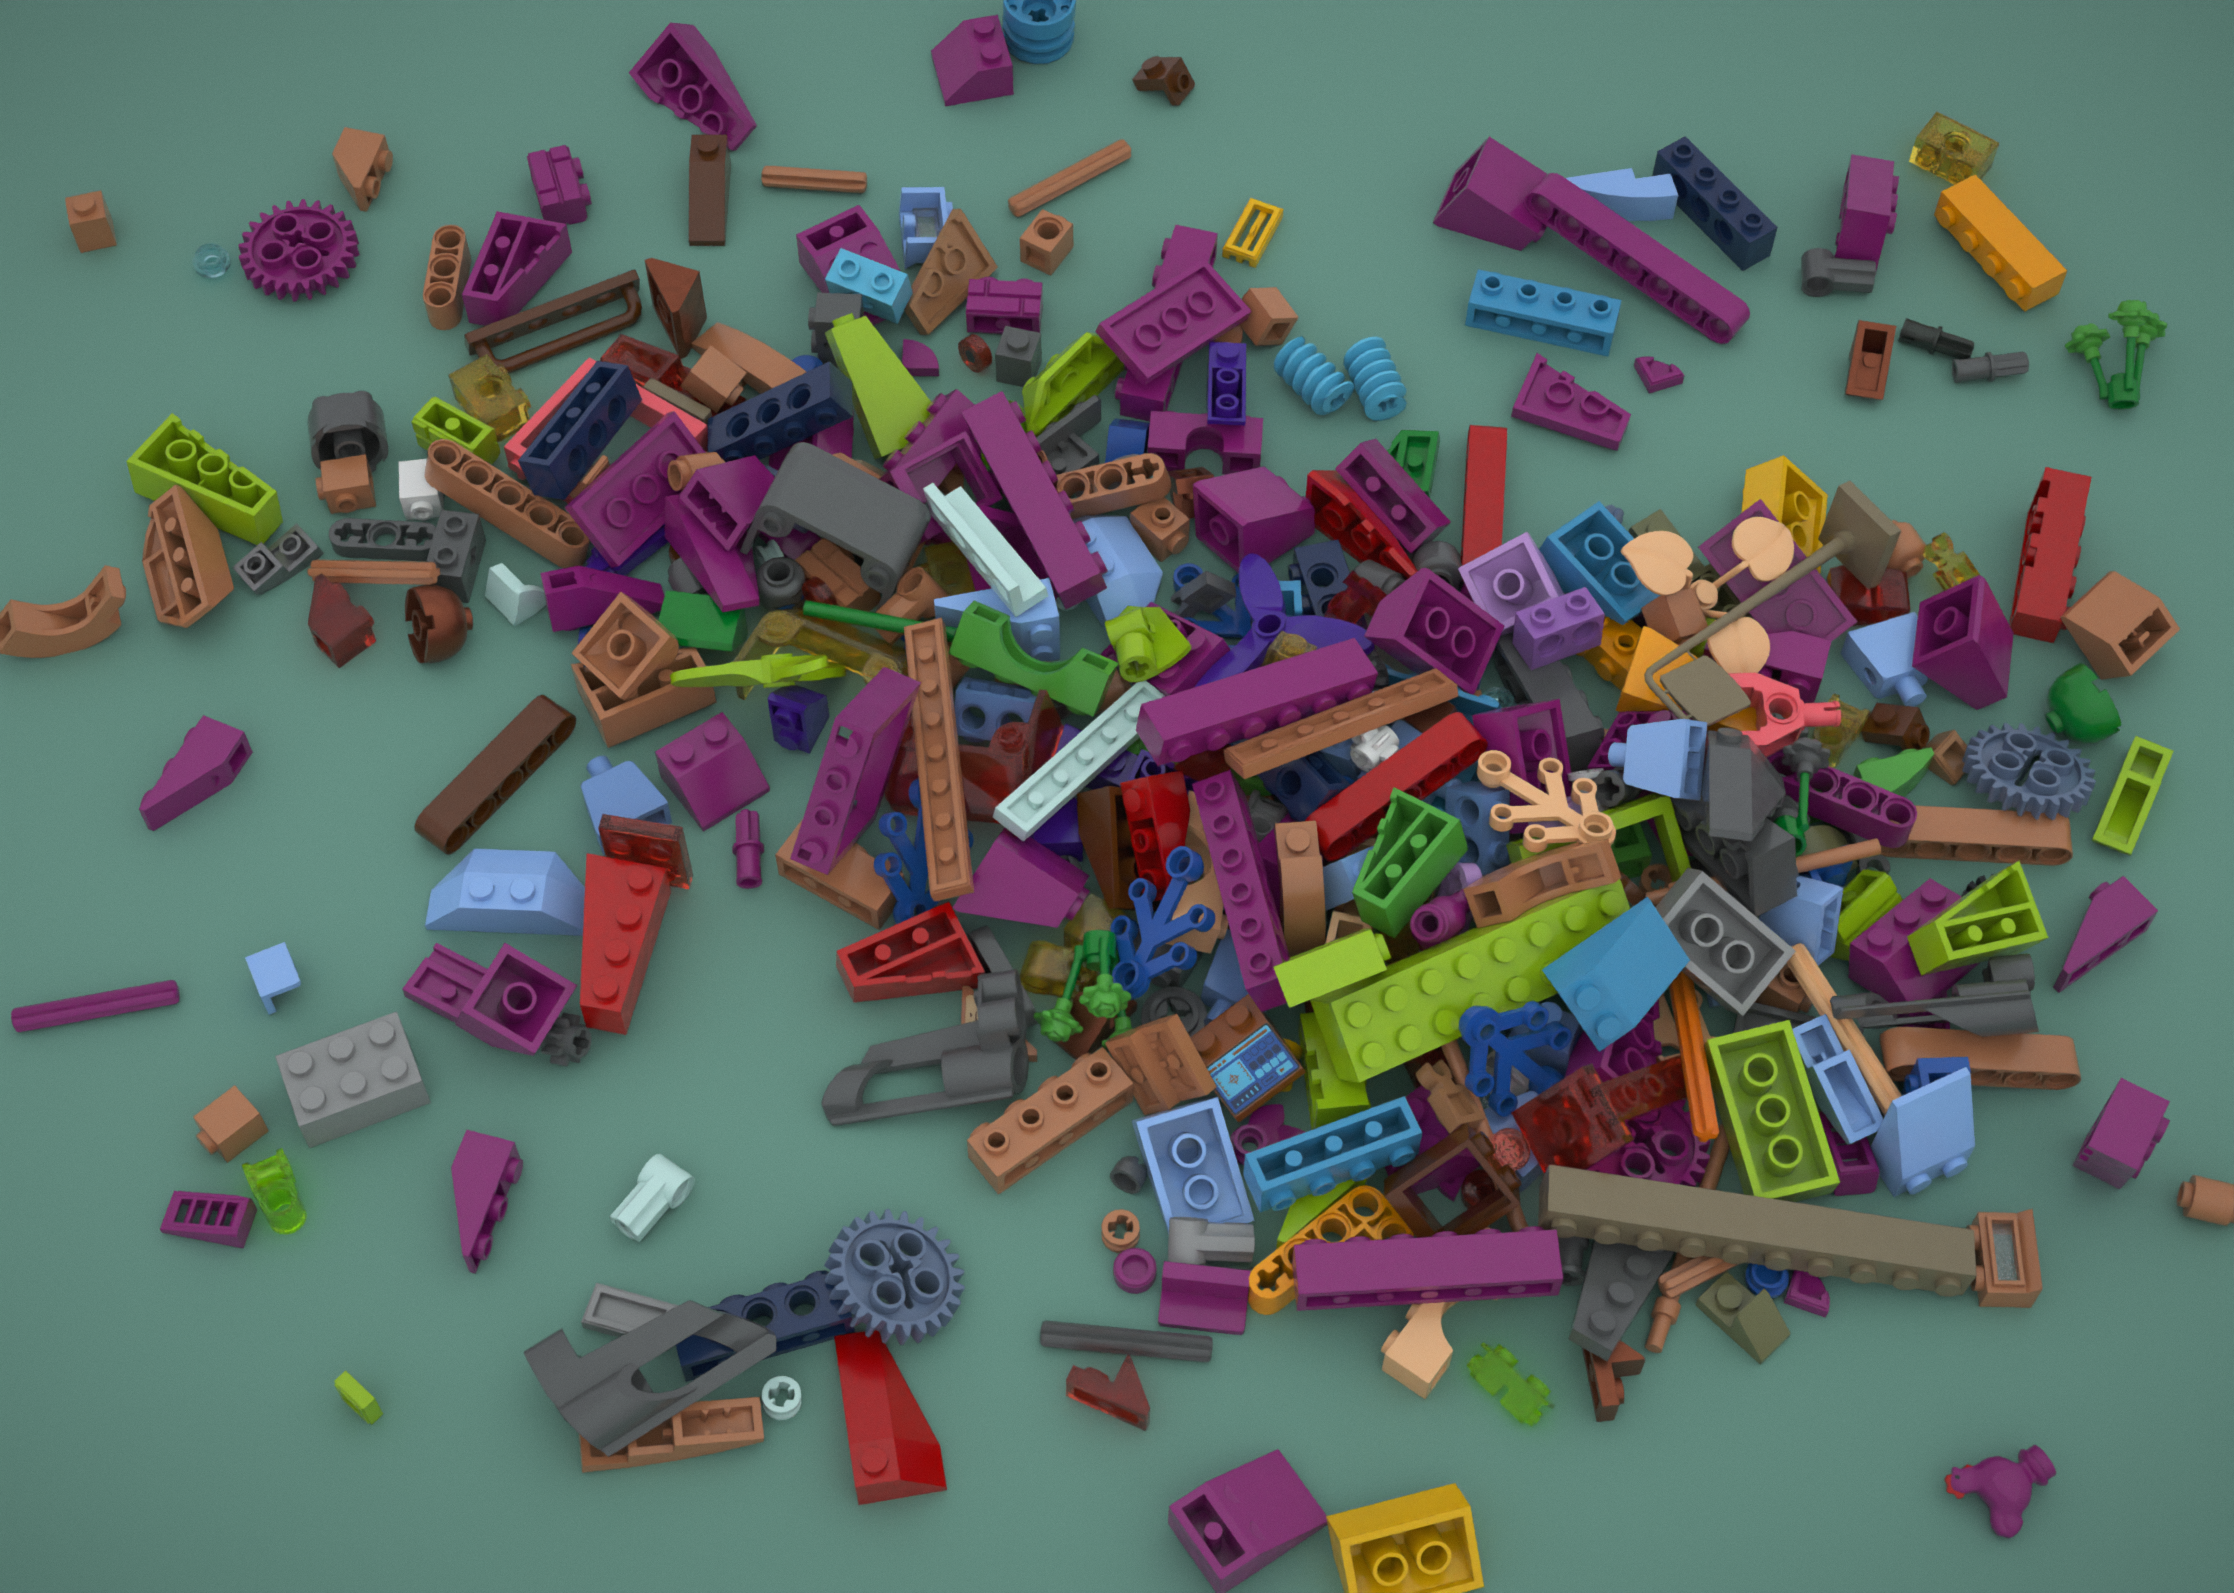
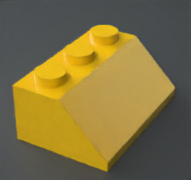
M1783 455L1746 469L1741 513L1761 499L1776 519L1790 530L1794 542L1805 556L1808 557L1823 546L1818 538L1826 519L1828 494ZM1821 566L1816 568L1819 573H1821Z
M1456 1483L1326 1516L1333 1557L1344 1593H1463L1484 1587L1471 1506Z

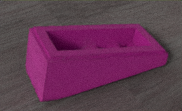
M1818 1111L1840 1181L1833 1191L1836 1196L1874 1192L1880 1170L1867 1136L1853 1142V1144L1837 1146L1836 1144H1844L1846 1142L1838 1132L1831 1131L1834 1127L1824 1112ZM1856 1158H1857V1160L1842 1161V1160H1846V1159H1856Z
M174 1191L160 1231L165 1234L244 1248L257 1208L253 1200L247 1197ZM181 1205H189L183 1223L175 1222ZM198 1207L204 1208L199 1223H192ZM212 1211H218L214 1225H208ZM227 1213L233 1214L229 1226H223Z

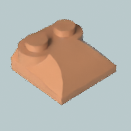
M620 592L573 650L572 654L620 699L625 700L655 668H665L674 661L679 645L675 635L632 598Z

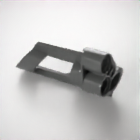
M2028 953L1990 957L1987 968L1982 970L1984 982L1953 985L1952 995L1947 998L1888 1003L1874 992L1832 996L1830 1003L1833 1018L1837 1020L1856 1018L1860 1028L1864 1029L1951 1022L1982 1037L2039 1032L2031 1000V991L2035 985L2032 958ZM1927 1011L1935 1014L1929 1016L1898 1018L1896 1015Z
M1012 969L977 976L978 991H974L978 1015L977 1021L872 1045L861 1064L845 1067L836 1074L829 1083L821 1104L826 1118L831 1125H845L1009 1099L1014 1094L1021 1093L1026 1086L1028 1078L1029 1058L1025 1044L1027 1032L1025 1005L1018 970ZM941 1064L945 1091L863 1104L864 1089L874 1074Z
M688 1300L583 1357L576 1354L563 1328L523 1353L546 1395L555 1404L564 1420L590 1444L609 1457L776 1351V1335L774 1331L743 1317L713 1310L695 1301ZM691 1335L716 1341L737 1352L687 1385L673 1391L654 1393L639 1370L641 1366Z

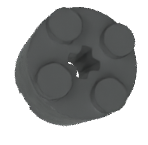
M356 391L354 393L320 396L314 399L307 424L311 456L316 467L321 470L320 461L366 454L371 472H374L376 464L382 459L384 462L388 456V442L383 411L373 400L372 395L366 391Z

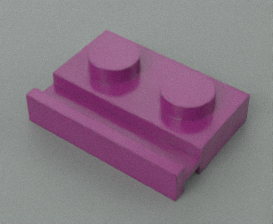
M436 943L433 946L434 951L429 958L425 957L402 990L406 998L456 1023L461 1010L486 973L487 968Z

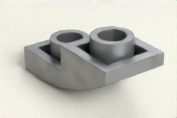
M296 523L269 548L261 542L232 568L256 594H259L292 578L308 567L313 560H317L324 552Z

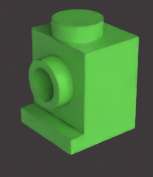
M1640 822L1616 830L1615 841L1611 845V849L1618 869L1629 879L1640 877L1644 869L1650 865L1652 853Z

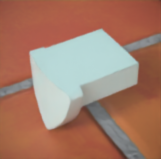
M503 563L489 568L485 597L513 626H517L535 615L546 605L544 590L541 587L524 585Z

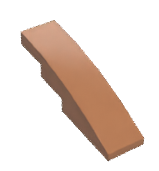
M718 322L691 343L692 349L701 356L710 345L747 372L739 385L744 387L748 384L760 394L806 373L796 363L765 343Z
M760 1397L695 1402L609 1457L579 1434L582 1473L677 1461L763 1442L764 1432Z

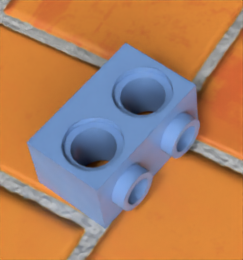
M964 677L955 694L954 708L957 735L963 736L965 740L970 742H984L985 740L1001 742L1004 747L1011 749H1020L1024 746L1029 747L1030 740H1033L1037 734L1041 698L1034 696L1030 689L1023 686ZM969 707L981 709L985 718L974 716ZM1008 713L1019 715L1024 724L1013 723L1009 719Z
M1469 781L1446 787L1445 813L1460 819L1468 850L1457 863H1475L1480 868L1482 875L1492 873L1509 865V854L1506 848V844L1509 843V831L1499 832L1491 828L1489 817L1491 808L1494 805H1510V791L1504 787L1489 788L1477 781ZM1498 816L1500 819H1507L1506 817Z

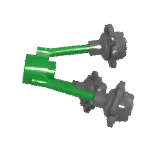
M1806 737L1798 738L1792 745L1783 747L1784 756L1782 757V764L1790 766L1791 771L1797 772V777L1800 779L1799 802L1786 795L1782 805H1776L1773 816L1766 817L1795 837L1796 857L1801 855L1807 847L1804 832L1809 829L1810 817L1807 814L1809 780L1813 778V774L1817 773L1819 769L1828 768V758L1830 757L1829 749L1822 748V744L1816 739Z

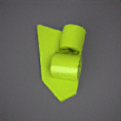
M1127 606L1117 617L1105 621L1109 640L1117 655L1120 675L1126 681L1137 683L1152 678L1176 664L1191 650L1189 641L1160 607Z

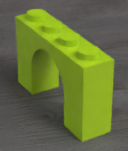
M1364 928L1290 957V960L1275 965L1273 968L1290 1008L1386 971L1387 968L1384 961L1390 959L1391 955L1383 935L1379 933L1373 934L1371 929Z

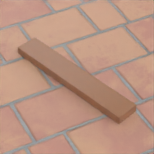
M1432 669L1228 747L1224 750L1225 762L1243 779H1247L1458 697L1457 684L1438 669Z

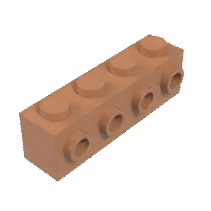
M1103 1047L1093 1054L1085 1053L1072 1064L1070 1070L1059 1077L1052 1076L1045 1080L1039 1086L1038 1091L1026 1100L1018 1099L1010 1104L1004 1111V1115L991 1124L985 1122L975 1128L970 1134L969 1139H967L968 1158L999 1195L1133 1102L1134 1083Z

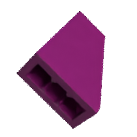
M754 455L697 469L679 498L727 551H731L752 523L775 477Z

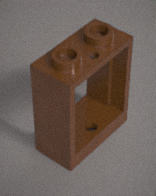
M1467 1122L1385 1178L1384 1197L1417 1238L1432 1237V1235L1443 1231H1452L1457 1233V1235H1471L1485 1229L1521 1204L1519 1187L1522 1184L1518 1175L1509 1164L1502 1166L1493 1154L1496 1153V1150L1486 1134L1482 1131L1476 1134ZM1465 1148H1468L1498 1186V1189L1442 1226L1411 1188V1185Z

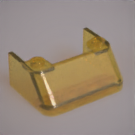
M804 607L775 610L764 615L733 661L761 660V656L775 654L779 647L791 645L815 656L827 655L829 662L843 664L847 670L863 676L866 685L883 667L909 677L907 655L904 648L895 644L891 645L881 638L845 623L804 616ZM736 686L738 698L745 700L754 686Z

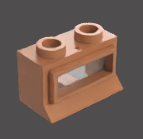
M2033 1208L2018 1213L1978 1212L1972 1224L1967 1225L1966 1229L1974 1230L1976 1278L1970 1286L1972 1291H1977L1979 1307L2031 1308L2043 1289Z

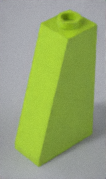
M853 313L833 320L834 328L825 332L839 370L852 381L853 406L874 460L893 453L896 449H903L908 443L904 438L908 431L918 421L923 424L930 415L926 410L931 403L930 399L866 316L855 319Z

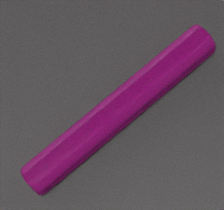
M167 980L14 1008L11 1011V1021L17 1032L29 1031L176 1004L180 1000V992L175 980Z

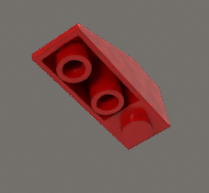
M1183 770L1120 783L1139 878H1144L1156 886L1157 895L1154 901L1162 900L1172 879V876L1166 870V861L1169 854L1175 848L1185 846L1191 810Z

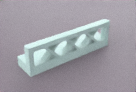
M934 483L923 488L931 516L1015 617L1048 597L1047 589L961 486L946 496L940 492Z

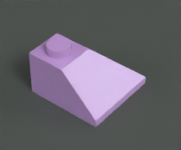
M1528 532L1458 568L1474 603L1505 626L1501 635L1514 631L1515 612L1564 595L1554 572Z

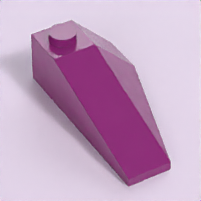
M670 22L629 72L649 99L657 104H663L674 111L676 116L693 123L707 135H727L729 149L732 151H736L757 127L716 52L694 25Z
M680 494L665 496V538L720 610L727 612L759 606V593L752 547L747 555L740 552L748 532L744 533L733 550L727 551L679 498Z
M1659 999L1635 1028L1600 1052L1583 1030L1570 1055L1563 1086L1590 1111L1647 1122L1657 1119L1664 1091L1663 1076L1656 1072V1057L1662 1055L1661 1042L1654 1037V1021L1660 1018Z

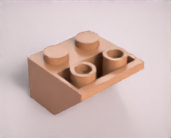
M2115 571L2108 572L2060 617L2101 680L2131 676L2180 630L2158 596Z

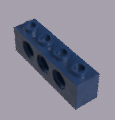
M1686 136L1657 151L1652 176L1671 174L1678 193L1676 205L1742 271L1771 255L1778 227Z
M596 361L520 457L518 462L534 495L565 500L640 404L642 398L628 365Z
M829 361L708 419V452H716L725 462L754 455L761 460L853 417L852 381Z
M1339 539L1294 548L1293 564L1288 565V576L1290 581L1301 580L1302 616L1316 615L1327 618L1333 616L1336 617L1335 619L1356 624L1367 630L1368 625Z
M1245 738L1229 744L1231 746H1234L1249 739ZM1320 751L1257 774L1263 781L1265 789L1278 797L1287 807L1291 818L1296 822L1305 821L1312 812L1350 786L1349 782Z
M826 1270L813 1272L806 1276L804 1280L788 1285L783 1282L771 1284L765 1287L762 1292L746 1297L740 1294L732 1295L723 1299L720 1304L708 1307L713 1310L731 1313L750 1321L761 1316L771 1318L772 1321L765 1327L774 1331L776 1335V1351L764 1359L835 1339L834 1336L855 1333L854 1327L850 1326L853 1319L851 1312L840 1315L838 1313L839 1308L843 1304L842 1299L832 1300L829 1298L836 1285L825 1283L824 1279L829 1273ZM803 1304H809L814 1307L813 1311L807 1315L793 1313L798 1306ZM691 1335L676 1344L686 1382L698 1378L737 1353L721 1343L697 1335Z

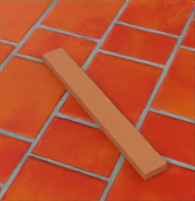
M942 617L904 627L908 675L910 678L921 682L912 708L929 888L934 902L974 892L947 633Z

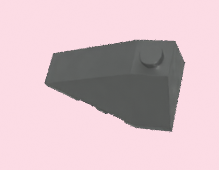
M1719 728L1718 731L1707 730L1701 791L1708 836L1752 841L1763 828L1765 818L1767 816L1772 817L1775 813L1776 805H1782L1785 801L1786 791L1783 778L1748 735H1743L1741 731L1733 728Z

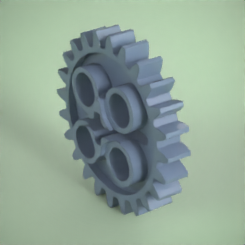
M2004 723L2001 730L1994 725L1989 726L1988 732L1981 729L1978 730L1977 736L1971 737L1962 762L1965 763L1962 771L1969 774L1967 778L1968 783L1977 784L1976 793H1988L1987 802L1989 803L1999 800L2003 803L2002 810L2004 811L2010 807L2016 808L2018 816H2022L2025 811L2031 812L2036 820L2039 819L2041 813H2045L2051 820H2055L2057 812L2065 818L2069 817L2071 810L2079 813L2082 805L2086 806L2088 804L2096 780L2093 779L2095 770L2088 768L2091 762L2090 759L2079 758L2082 752L2081 749H2069L2070 741L2068 739L2058 742L2055 740L2054 732L2045 736L2041 734V730L2037 726L2033 731H2027L2022 723H2019L2018 729H2013L2008 723ZM2040 756L2039 760L2035 761L2024 784L2018 786L2019 781L2023 780L2034 757Z
M890 1209L884 1211L880 1220L873 1211H869L864 1221L859 1217H855L849 1227L844 1226L837 1239L832 1243L828 1250L831 1254L824 1264V1267L830 1270L824 1279L825 1283L836 1285L829 1298L832 1300L842 1299L843 1301L838 1310L839 1315L851 1312L854 1315L850 1323L852 1328L861 1322L866 1324V1337H870L875 1329L881 1331L882 1343H886L892 1334H896L900 1345L905 1344L910 1334L917 1343L922 1341L926 1333L932 1337L935 1336L941 1326L946 1327L953 1317V1314L961 1304L958 1298L965 1289V1286L958 1283L964 1274V1270L953 1267L960 1257L959 1254H947L945 1251L951 1241L945 1239L938 1242L935 1236L939 1228L936 1226L929 1231L922 1229L924 1218L922 1217L918 1218L914 1224L909 1223L907 1211H903L898 1220L893 1218ZM900 1249L908 1252L910 1256L904 1254ZM862 1259L870 1262L872 1266L867 1265ZM917 1287L924 1289L927 1294L921 1292ZM879 1297H882L885 1300H887L889 1304L882 1302L879 1299Z

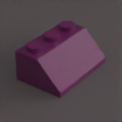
M1421 568L1379 602L1364 637L1414 673L1422 674L1436 668L1455 682L1457 687L1463 692L1474 695L1505 626L1430 569Z
M1560 699L1499 708L1472 715L1474 727L1488 742L1486 751L1496 750L1505 753L1511 760L1510 772L1546 794V785L1537 778L1539 763L1545 758L1559 760L1563 764L1562 781L1566 797L1571 796L1573 782L1568 780L1571 767ZM1546 770L1549 773H1554V771ZM1510 792V806L1532 805ZM1514 823L1512 829L1509 830V834L1524 833L1529 823Z
M1929 878L1850 943L1848 978L1867 990L1880 995L1889 1003L1939 998L1981 962L1921 976L1907 936L1959 900L1961 896ZM1921 1012L1906 1014L1910 1015L1911 1017H1916Z

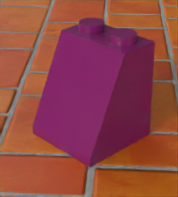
M1489 136L1455 171L1433 223L1438 227L1521 251L1531 241L1536 243L1547 228L1545 224L1533 217L1525 206V197L1547 173Z
M1265 466L1199 480L1193 484L1196 538L1237 573H1239L1240 563L1246 555L1250 553L1257 554L1269 564L1315 534V509L1310 500L1297 494L1282 477L1275 476Z
M1978 575L1919 603L1912 662L1913 668L1976 710L2007 698L2014 634L1984 577Z
M1004 827L973 874L974 892L959 896L952 908L962 913L1058 928L1064 917L1072 921L1090 892L1084 887L1090 875L1031 837H1028L1023 842Z

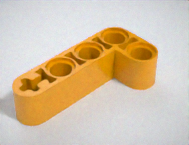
M1368 1185L1358 1186L1253 1268L1249 1276L1248 1303L1257 1313L1271 1315L1280 1311L1295 1299L1293 1268L1290 1263L1293 1257L1294 1245H1299L1310 1239H1323L1327 1243H1334L1323 1238L1322 1235L1327 1232H1334L1340 1235L1342 1240L1338 1242H1345V1240L1356 1236L1368 1237L1370 1240H1384L1397 1234H1410L1414 1236V1233L1379 1190ZM1367 1207L1374 1214L1364 1217L1357 1214L1355 1209ZM1275 1285V1291H1272L1270 1288Z

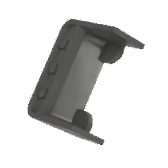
M801 442L791 447L754 516L740 552L747 555L761 531L773 537H785L791 532L796 523L865 559L860 570L863 581L870 588L883 594L876 609L877 611L896 593L897 584L909 567L929 525L931 515L927 506L920 500L810 443Z

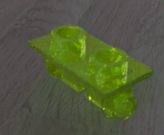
M1483 1342L1481 1346L1488 1353L1484 1357L1478 1353L1468 1362L1467 1367L1472 1371L1470 1376L1479 1382L1492 1396H1495L1506 1385L1510 1390L1499 1402L1521 1424L1526 1422L1530 1427H1533L1543 1416L1538 1410L1543 1404L1552 1409L1555 1407L1547 1398L1552 1391L1534 1374L1531 1373L1528 1378L1524 1377L1514 1367L1519 1360L1502 1344L1499 1343L1493 1348L1491 1345Z

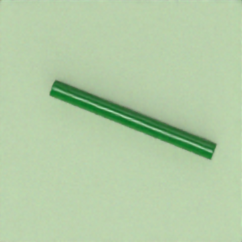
M809 600L805 601L803 608L804 616L904 634V627L923 622ZM946 626L947 642L952 643L957 630L956 627Z

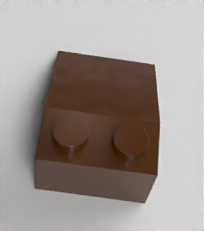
M1107 786L1078 793V834L1109 909L1136 911L1134 901L1129 898L1128 890L1131 883L1139 878L1121 787ZM1161 900L1152 902L1154 912L1157 911Z

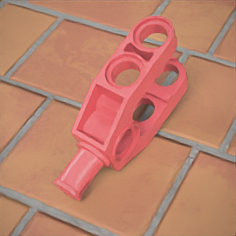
M1756 672L1728 673L1751 701L1750 707L1756 710L1757 731L1741 732L1752 739L1766 758L1782 750L1784 746L1793 744L1798 740L1801 731L1805 727L1840 726L1841 710H1836L1840 708L1839 701L1804 703L1800 699L1799 689ZM1771 713H1778L1784 719H1777Z

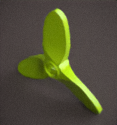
M792 653L761 656V660L736 661L722 665L679 670L670 674L671 685L677 687H743L763 685V688L795 686V682L846 676V667L843 664L828 662L827 655L793 657Z

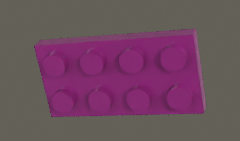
M1203 258L1099 323L1095 332L1139 382L1145 386L1207 346L1209 342H1213L1246 321L1252 311Z
M675 411L669 412L564 508L610 567H618L665 523V496L681 493V491H674L669 484L667 475L669 463L682 455L706 452Z
M1761 499L1698 546L1720 576H1723L1743 561L1734 553L1732 548L1733 532L1741 522L1752 517H1764L1779 522ZM1795 542L1793 558L1786 571L1807 558ZM1747 567L1727 581L1726 584L1742 603L1772 581H1757ZM1816 569L1749 612L1754 620L1765 629L1767 634L1796 631L1831 640V642L1857 623V620Z

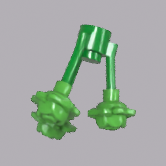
M2126 300L2119 304L2117 311L2108 314V318L2117 320V323L2123 326V337L2127 338L2125 373L2112 375L2111 381L2108 384L2106 383L2099 362L2101 359L2099 348L2104 341L2110 338L2107 329H2099L2093 323L2079 325L2071 333L2072 340L2065 344L2068 353L2084 354L2086 362L2091 363L2099 386V399H2108L2109 408L2119 410L2130 409L2139 405L2145 350L2149 348L2150 341L2164 337L2165 329L2167 328V323L2161 321L2157 313L2147 310V303L2145 301Z
M1090 930L1084 933L1083 945H1076L1074 947V960L1062 997L1057 998L1053 1009L1037 1012L1033 1015V1018L1040 1025V1033L1043 1036H1047L1054 1042H1066L1069 1040L1070 1035L1082 1033L1083 1027L1070 1014L1073 1002L1070 1000L1083 962H1086L1087 969L1098 971L1100 975L1097 976V984L1095 986L1083 988V995L1079 998L1080 1004L1085 1005L1088 1011L1097 1018L1105 1017L1109 1019L1117 1014V1018L1114 1019L1115 1032L1109 1036V1039L1132 1029L1131 1019L1126 1016L1125 1010L1128 1007L1127 1002L1131 1000V993L1125 991L1120 983L1113 984L1112 972L1119 963V953L1116 950V934L1107 930ZM1109 1039L1102 1041V1047L1105 1050H1108L1105 1042Z

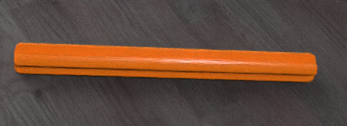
M1681 971L1669 985L1692 1130L1700 1142H1707L1709 1139H1716L1718 1137L1719 1128L1694 982Z

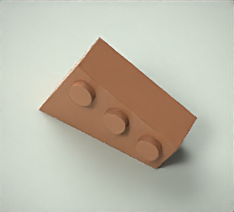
M696 647L678 649L677 656L670 665L661 669L655 668L625 700L620 699L587 667H584V664H571L578 693L608 748L717 703L713 687H677L671 685L670 674L673 672L706 666Z

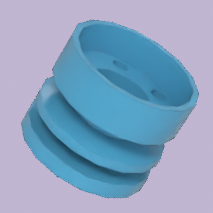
M1003 0L1002 31L1008 51L1019 60L1032 64L1050 63L1062 58L1070 50L1074 41L1076 0Z

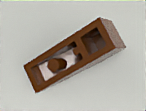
M691 135L689 158V246H725L731 174V158L727 135Z

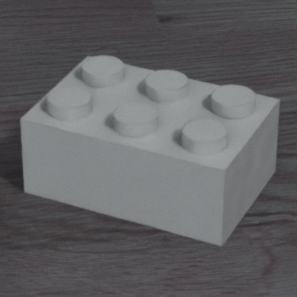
M1687 868L1655 907L1690 959L1682 969V972L1726 1010L1744 1016L1796 952L1701 870Z
M397 1011L275 1056L299 1128L309 1148L431 1103Z

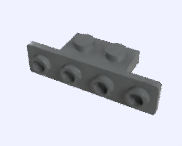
M1093 395L1087 401L1075 405L1068 415L1058 422L1049 424L1043 433L1037 437L1040 447L1045 452L1056 475L1099 464V454L1080 438L1081 435L1101 421V399L1098 396Z

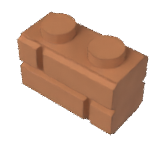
M822 538L813 545L810 551H805L794 560L804 570L808 593L820 603L870 611L881 600L880 592L870 588L863 581L860 573L861 566L855 562L852 552L825 538ZM820 586L828 589L830 598H827L821 592ZM843 623L846 627H847V626L850 627V626L852 625V624Z

